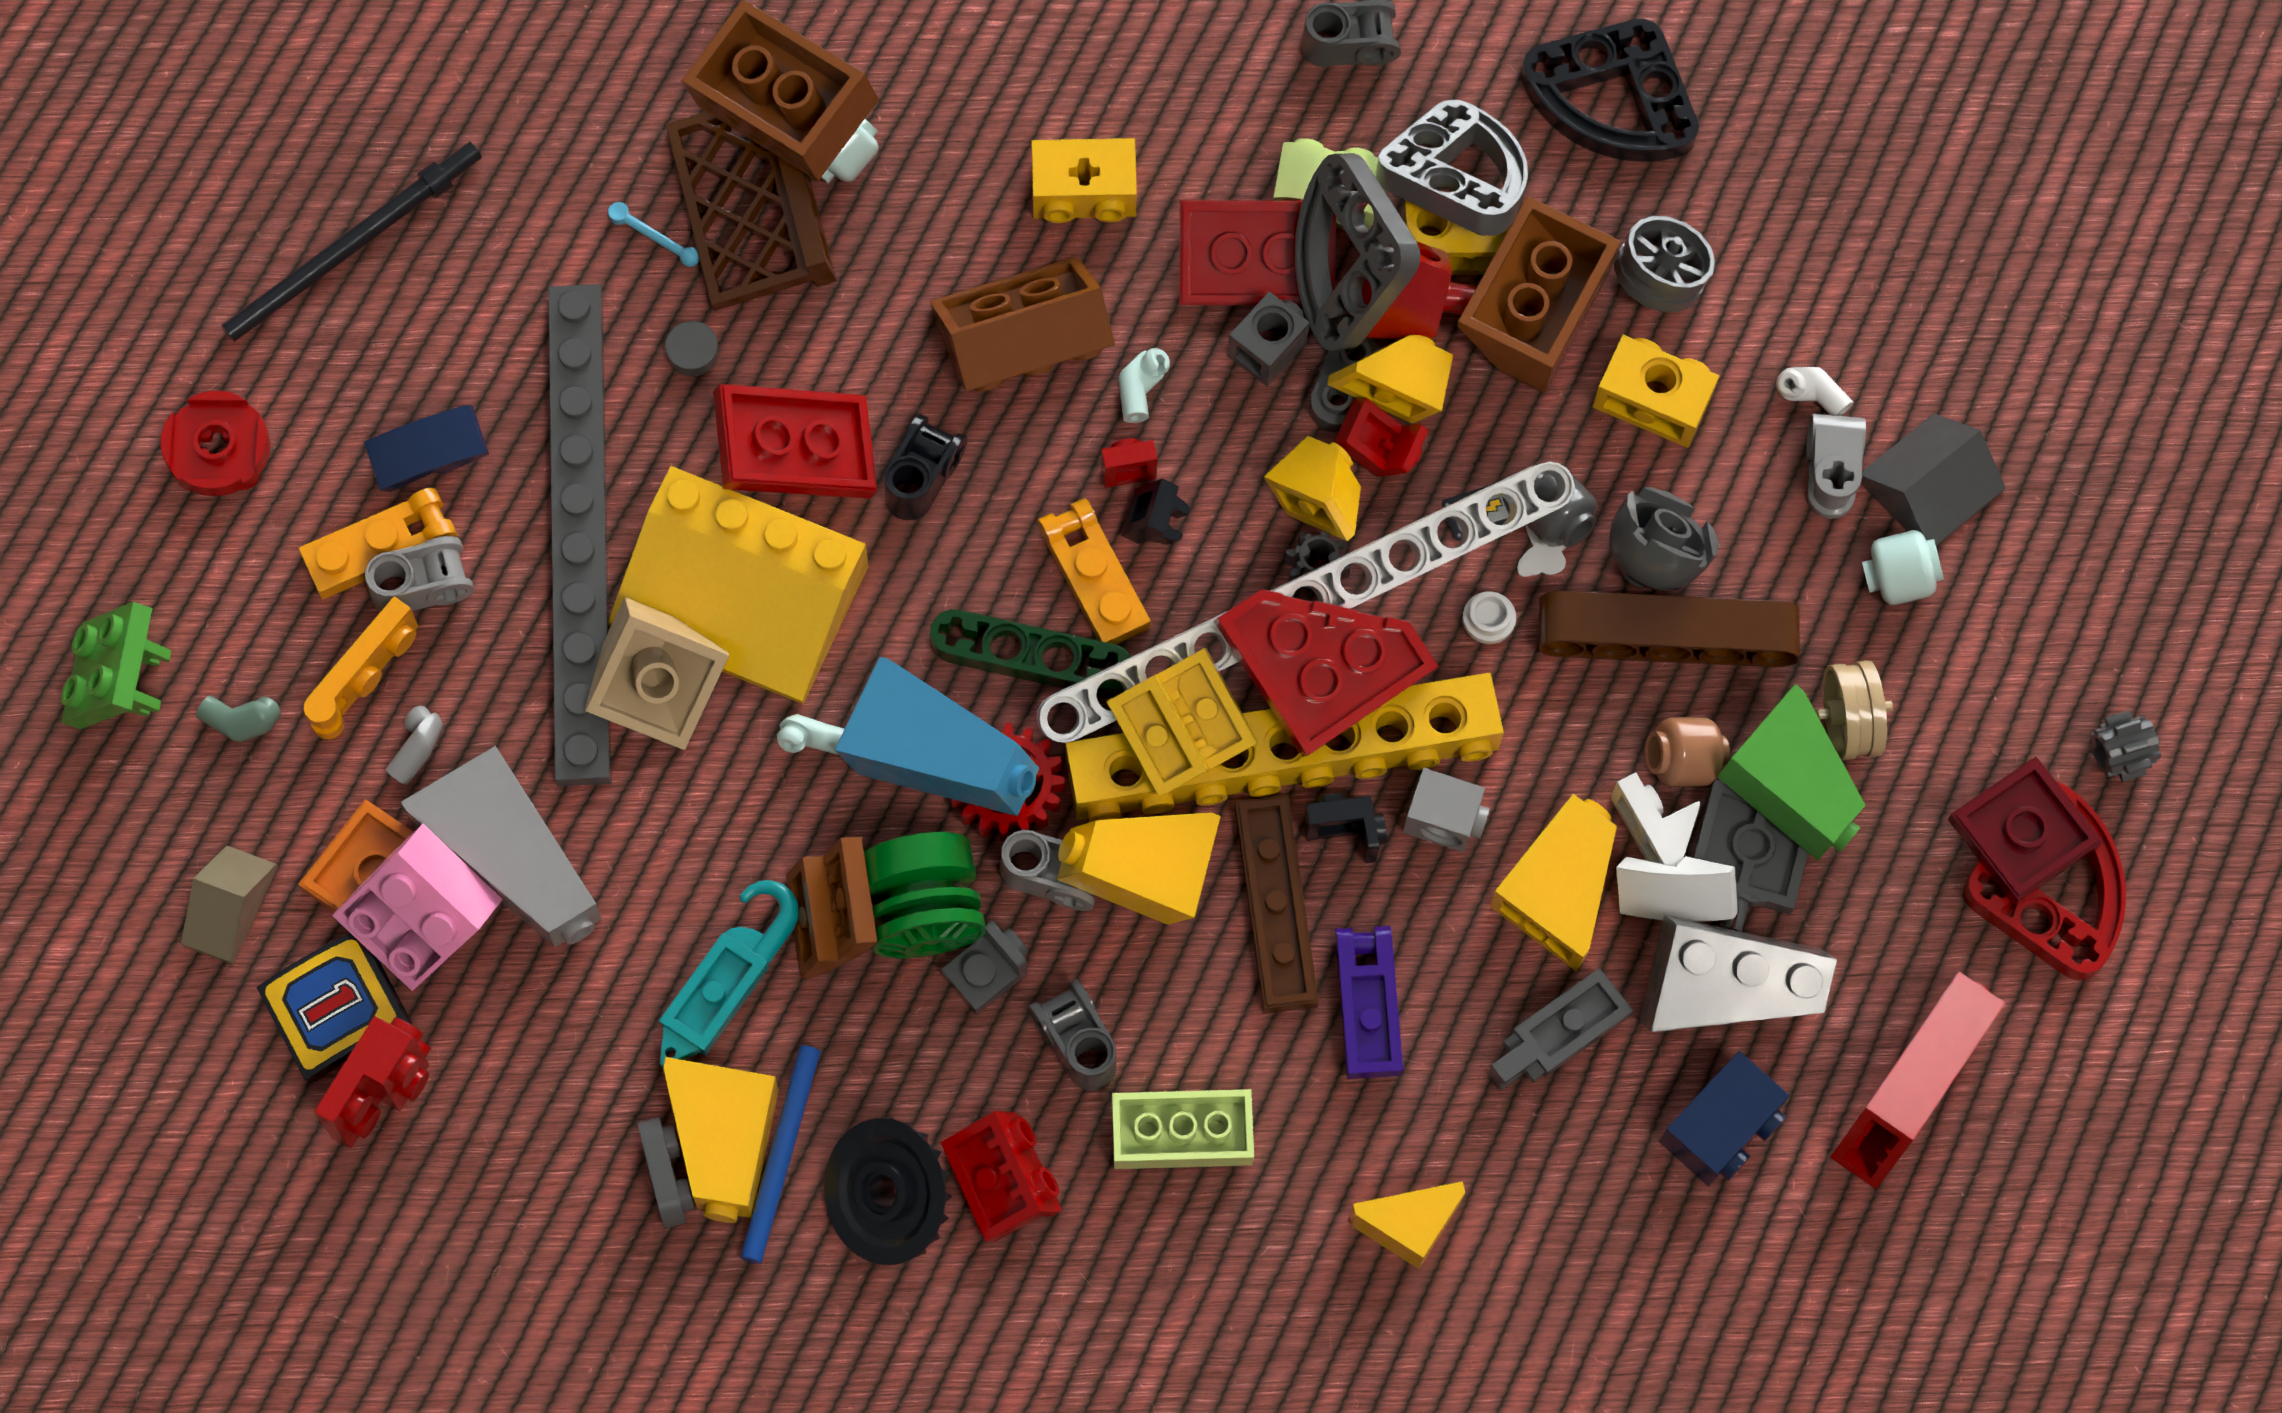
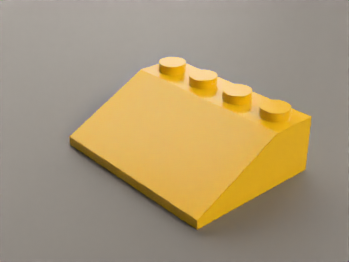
M670 466L646 515L608 624L609 626L612 625L624 597L669 614L729 653L722 672L803 705L869 567L866 544L733 490L723 489V486Z

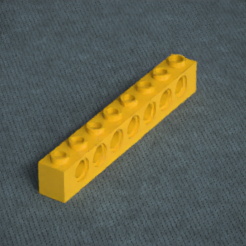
M1490 672L1411 685L1339 734L1350 741L1352 745L1350 748L1344 751H1335L1325 744L1306 757H1302L1298 751L1299 754L1290 760L1279 759L1271 752V748L1279 743H1287L1296 748L1271 709L1242 713L1258 741V744L1240 753L1246 763L1236 769L1226 768L1220 764L1161 797L1158 796L1124 733L1067 742L1065 760L1076 820L1089 818V821L1092 822L1095 820L1118 819L1121 817V813L1143 810V813L1148 815L1161 814L1172 810L1175 807L1174 804L1196 801V804L1200 806L1214 805L1227 800L1228 795L1249 792V795L1253 797H1263L1279 792L1281 786L1302 783V786L1305 788H1317L1332 783L1334 777L1355 774V777L1358 779H1371L1385 774L1388 768L1408 765L1410 770L1429 769L1438 765L1442 759L1460 756L1462 761H1478L1491 756L1493 751L1499 750L1504 731ZM1436 717H1445L1450 719L1457 729L1451 733H1440L1433 729L1429 721ZM1383 726H1394L1403 733L1404 738L1397 742H1388L1378 735L1377 730ZM1127 769L1135 772L1140 779L1134 785L1124 787L1116 784L1111 779V776L1119 770Z

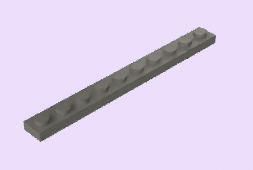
M601 284L550 286L549 357L555 781L558 787L612 784L611 721L585 711L602 645L609 632L603 291Z

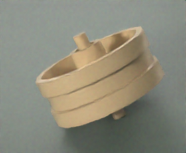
M1868 660L1854 662L1853 665L1847 666L1845 664L1827 665L1823 678L1824 709H1817L1816 714L1819 720L1825 719L1828 736L1840 759L1851 760L1861 755L1865 757L1882 756L1887 742L1886 712L1893 711L1892 701H1885L1882 683L1875 665L1872 661Z

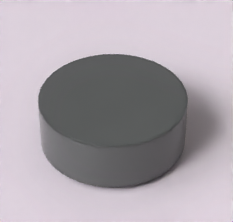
M696 321L681 323L675 326L666 338L665 349L668 362L675 371L682 375L699 376L705 374L714 367L718 360L719 348L716 335L710 327Z

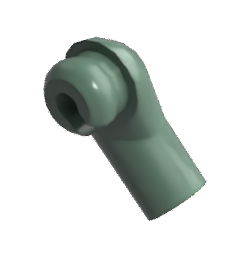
M210 695L202 701L196 712L197 719L236 742H243L272 730L274 723L279 720L281 715L279 705L269 697H261L256 701H251L232 709Z

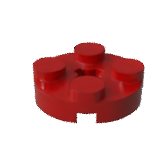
M207 391L187 400L188 405L181 408L176 415L172 412L163 426L160 446L163 459L179 486L200 495L223 496L235 493L238 490H249L257 484L260 472L266 466L269 458L271 441L263 418L255 408L248 404L247 400L232 392ZM222 433L224 441L229 443L225 449H222L219 453L211 454L209 449L202 448L203 443L212 441L213 434Z

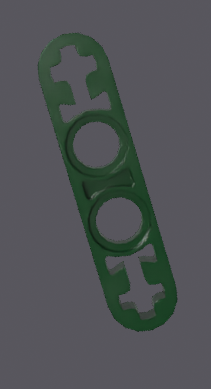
M950 609L941 612L934 618L930 626L931 647L933 652L943 661L1063 689L1101 672V670L1091 667L1102 669L1107 666L1108 661L1120 663L1131 657L1124 648L1115 644L963 610ZM953 626L961 627L962 636L966 639H958L956 646L946 645V636L941 633H950ZM979 630L985 631L982 638V654L974 653L975 641H978ZM1011 636L1020 643L1022 648L1015 658L1001 660L992 653L990 649L992 643L999 637ZM1053 648H1063L1072 654L1073 662L1068 669L1055 672L1044 665L1042 660L1044 654ZM1082 654L1089 655V666H1091L1086 667V677L1078 676L1081 671ZM1112 679V682L1104 681L1099 685L1096 696L1114 698L1125 692L1120 682Z

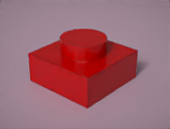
M1135 438L1122 439L1114 442L1110 448L1101 449V472L1105 488L1155 480L1157 478L1158 459L1154 440L1140 442V440Z

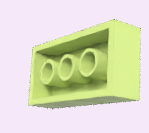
M1251 1089L1112 1093L1114 1169L1253 1165L1254 1140Z

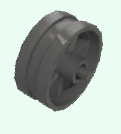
M1651 216L1639 220L1631 228L1625 242L1617 252L1614 269L1618 282L1627 294L1640 304L1661 312H1679L1690 308L1699 298L1704 286L1713 275L1715 258L1712 248L1705 238L1687 223L1671 217ZM1636 251H1638L1642 256H1637ZM1682 279L1689 281L1691 283H1684Z

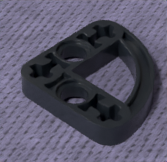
M1644 18L1632 19L1540 44L1531 48L1525 55L1521 80L1531 102L1553 128L1577 145L1610 158L1637 162L1674 159L1687 154L1693 148L1699 129L1698 120L1664 33L1659 25L1653 21ZM1639 37L1642 44L1649 43L1648 51L1642 52L1638 45L1631 46L1632 39ZM1586 48H1596L1603 52L1606 62L1599 67H1589L1581 62L1579 53ZM1622 50L1620 60H1618L1617 51ZM1568 55V63L1563 65L1564 57ZM1538 63H1544L1546 69H1554L1551 78H1546L1543 72H1536ZM1625 76L1646 132L1624 130L1601 123L1582 113L1564 98L1561 93ZM1651 78L1663 79L1670 86L1671 92L1665 97H1652L1645 91L1643 84ZM1671 109L1670 119L1673 127L1676 130L1684 129L1681 139H1676L1673 133H1665L1668 123L1665 112Z

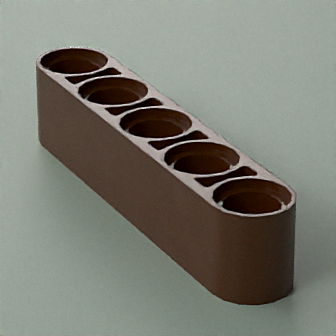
M1553 591L1543 594L1539 598V651L1545 655L1564 658L1786 667L1800 661V610L1796 604L1785 601Z

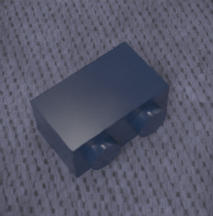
M1738 1051L1670 1124L1659 1143L1708 1187L1720 1174L1729 1181L1751 1157L1743 1149L1752 1139L1758 1135L1765 1142L1786 1119V1116L1780 1109L1790 1095L1741 1051Z

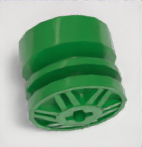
M949 832L920 833L885 841L864 851L871 902L879 903L872 908L877 943L873 945L875 954L885 958L896 959L927 957L963 948L978 941L986 934L984 915L978 912L981 908L980 893L966 888L976 879L969 838L962 834Z

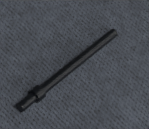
M469 141L440 164L432 162L417 173L419 178L417 181L222 324L221 327L233 342L237 341L431 196L437 199L453 187L451 182L453 179L482 159L478 149Z

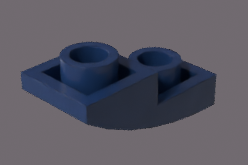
M471 405L457 407L416 420L364 441L379 488L385 492L397 490L434 472L440 474L449 473L489 455L474 408Z

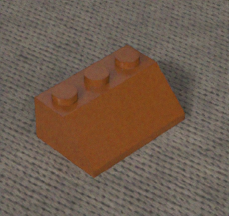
M1527 196L1462 313L1457 326L1498 370L1545 393L1612 270L1621 241Z
M1077 256L930 301L955 375L966 391L972 389L975 391L992 390L999 387L1005 379L1021 374L1026 376L1040 375L1049 371L1053 364L1069 359L1078 361L1088 360L1098 356L1102 349L1115 345L1102 289Z

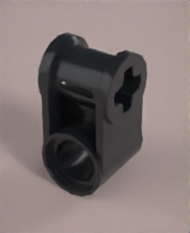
M918 414L906 431L901 446L887 466L884 474L885 501L889 512L896 518L906 521L916 520L924 516L929 511L947 478L954 473L967 446L968 437L962 433L954 436L929 424L927 416ZM904 483H913L920 487L918 491L909 494L902 493L896 488Z

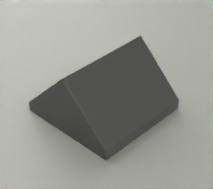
M1932 414L1863 470L1861 484L1907 532L1912 530L1921 532L1926 540L1934 539L1936 547L2006 489L1981 430L1937 414Z

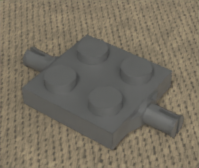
M1714 780L1692 858L1735 867L1738 914L1735 917L1732 930L1743 932L1748 907L1760 906L1791 915L1795 907L1808 852L1724 782ZM1733 919L1722 920L1720 927L1730 929Z

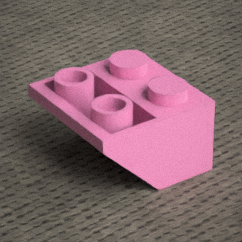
M422 824L385 859L332 916L413 991L481 928L503 899L428 827Z

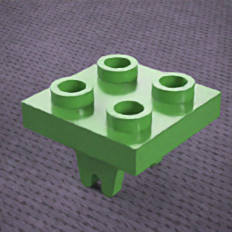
M131 602L85 621L78 628L72 642V653L75 655L72 674L65 682L61 694V702L65 705L62 724L81 730L126 712L141 716H149L150 711L159 712L160 700L136 690L141 663L159 666L160 661L169 662L171 656L170 649L146 639L152 608Z

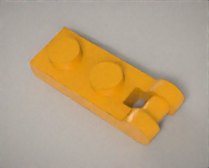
M435 488L420 490L401 504L299 547L321 599L324 600L365 582L367 565L376 555L419 545L438 537H458L452 521L443 517L440 510L443 507V502L438 491ZM422 520L425 526L424 530L411 536L407 526Z
M1086 498L1070 504L1071 510L1055 517L1053 513L1037 519L1043 539L1098 641L1116 645L1151 628V620L1103 533L1091 504ZM1080 529L1085 541L1070 547L1064 536Z
M394 596L306 699L304 712L314 733L318 737L327 740L338 737L344 729L343 715L359 696L366 697L375 689L382 677L381 670L394 655L396 657L403 655L415 640L416 629L419 626L412 609Z

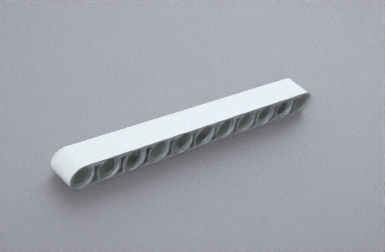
M1546 462L1531 466L1271 591L1292 597L1297 589L1304 586L1316 593L1319 602L1353 608L1560 509L1569 502L1573 495V477L1569 470L1559 463ZM1541 472L1549 473L1557 482V494L1550 502L1539 499L1534 491V481ZM1493 495L1503 497L1510 507L1509 517L1502 525L1494 524L1486 515V503ZM1445 518L1454 519L1462 529V538L1454 548L1444 546L1438 539V526ZM1397 541L1408 543L1414 552V562L1406 571L1397 570L1389 560V550ZM1348 564H1356L1365 572L1366 585L1358 594H1350L1341 585V572ZM1224 613L1050 695L1042 701L1037 711L1036 719L1039 729L1049 739L1066 743L1079 739L1116 721L1113 712L1102 708L1097 701L1096 694L1099 685L1105 680L1115 679L1122 684L1126 691L1147 679L1145 674L1146 665L1152 658L1164 656L1169 659L1173 666L1195 653V642L1203 633H1212L1221 641V655L1214 662L1219 671L1240 662L1214 623V620ZM1066 702L1076 711V724L1069 732L1063 734L1056 733L1048 724V712L1055 704Z

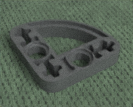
M1446 100L1428 111L1381 150L1378 155L1376 179L1384 190L1471 232L1487 236L1501 234L1512 225L1523 205L1528 178L1525 154L1512 133L1487 112L1461 100ZM1473 143L1494 162L1502 177L1503 188L1501 190L1448 165V163ZM1419 145H1431L1437 148H1426ZM1435 188L1448 189L1453 192H1441L1435 190Z
M1354 153L1331 154L1320 163L1304 195L1295 238L1296 279L1303 310L1307 321L1310 322L1309 326L1318 343L1324 349L1329 351L1355 349L1362 343L1416 274L1420 263V250L1415 238L1366 161L1360 155ZM1367 204L1372 207L1374 221L1370 230L1366 228L1363 216ZM1333 214L1336 215L1361 255L1334 291L1331 286L1328 263L1329 233ZM1365 279L1369 281L1372 290L1369 305H1366L1362 298V284Z

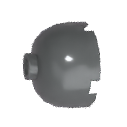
M1643 487L1638 495H1634V490L1630 492L1618 508L1611 524L1609 546L1617 565L1622 570L1623 576L1631 584L1640 588L1661 591L1678 590L1697 579L1717 555L1719 541L1713 527L1706 521L1701 528L1690 517L1695 508L1686 501L1667 491L1653 487Z

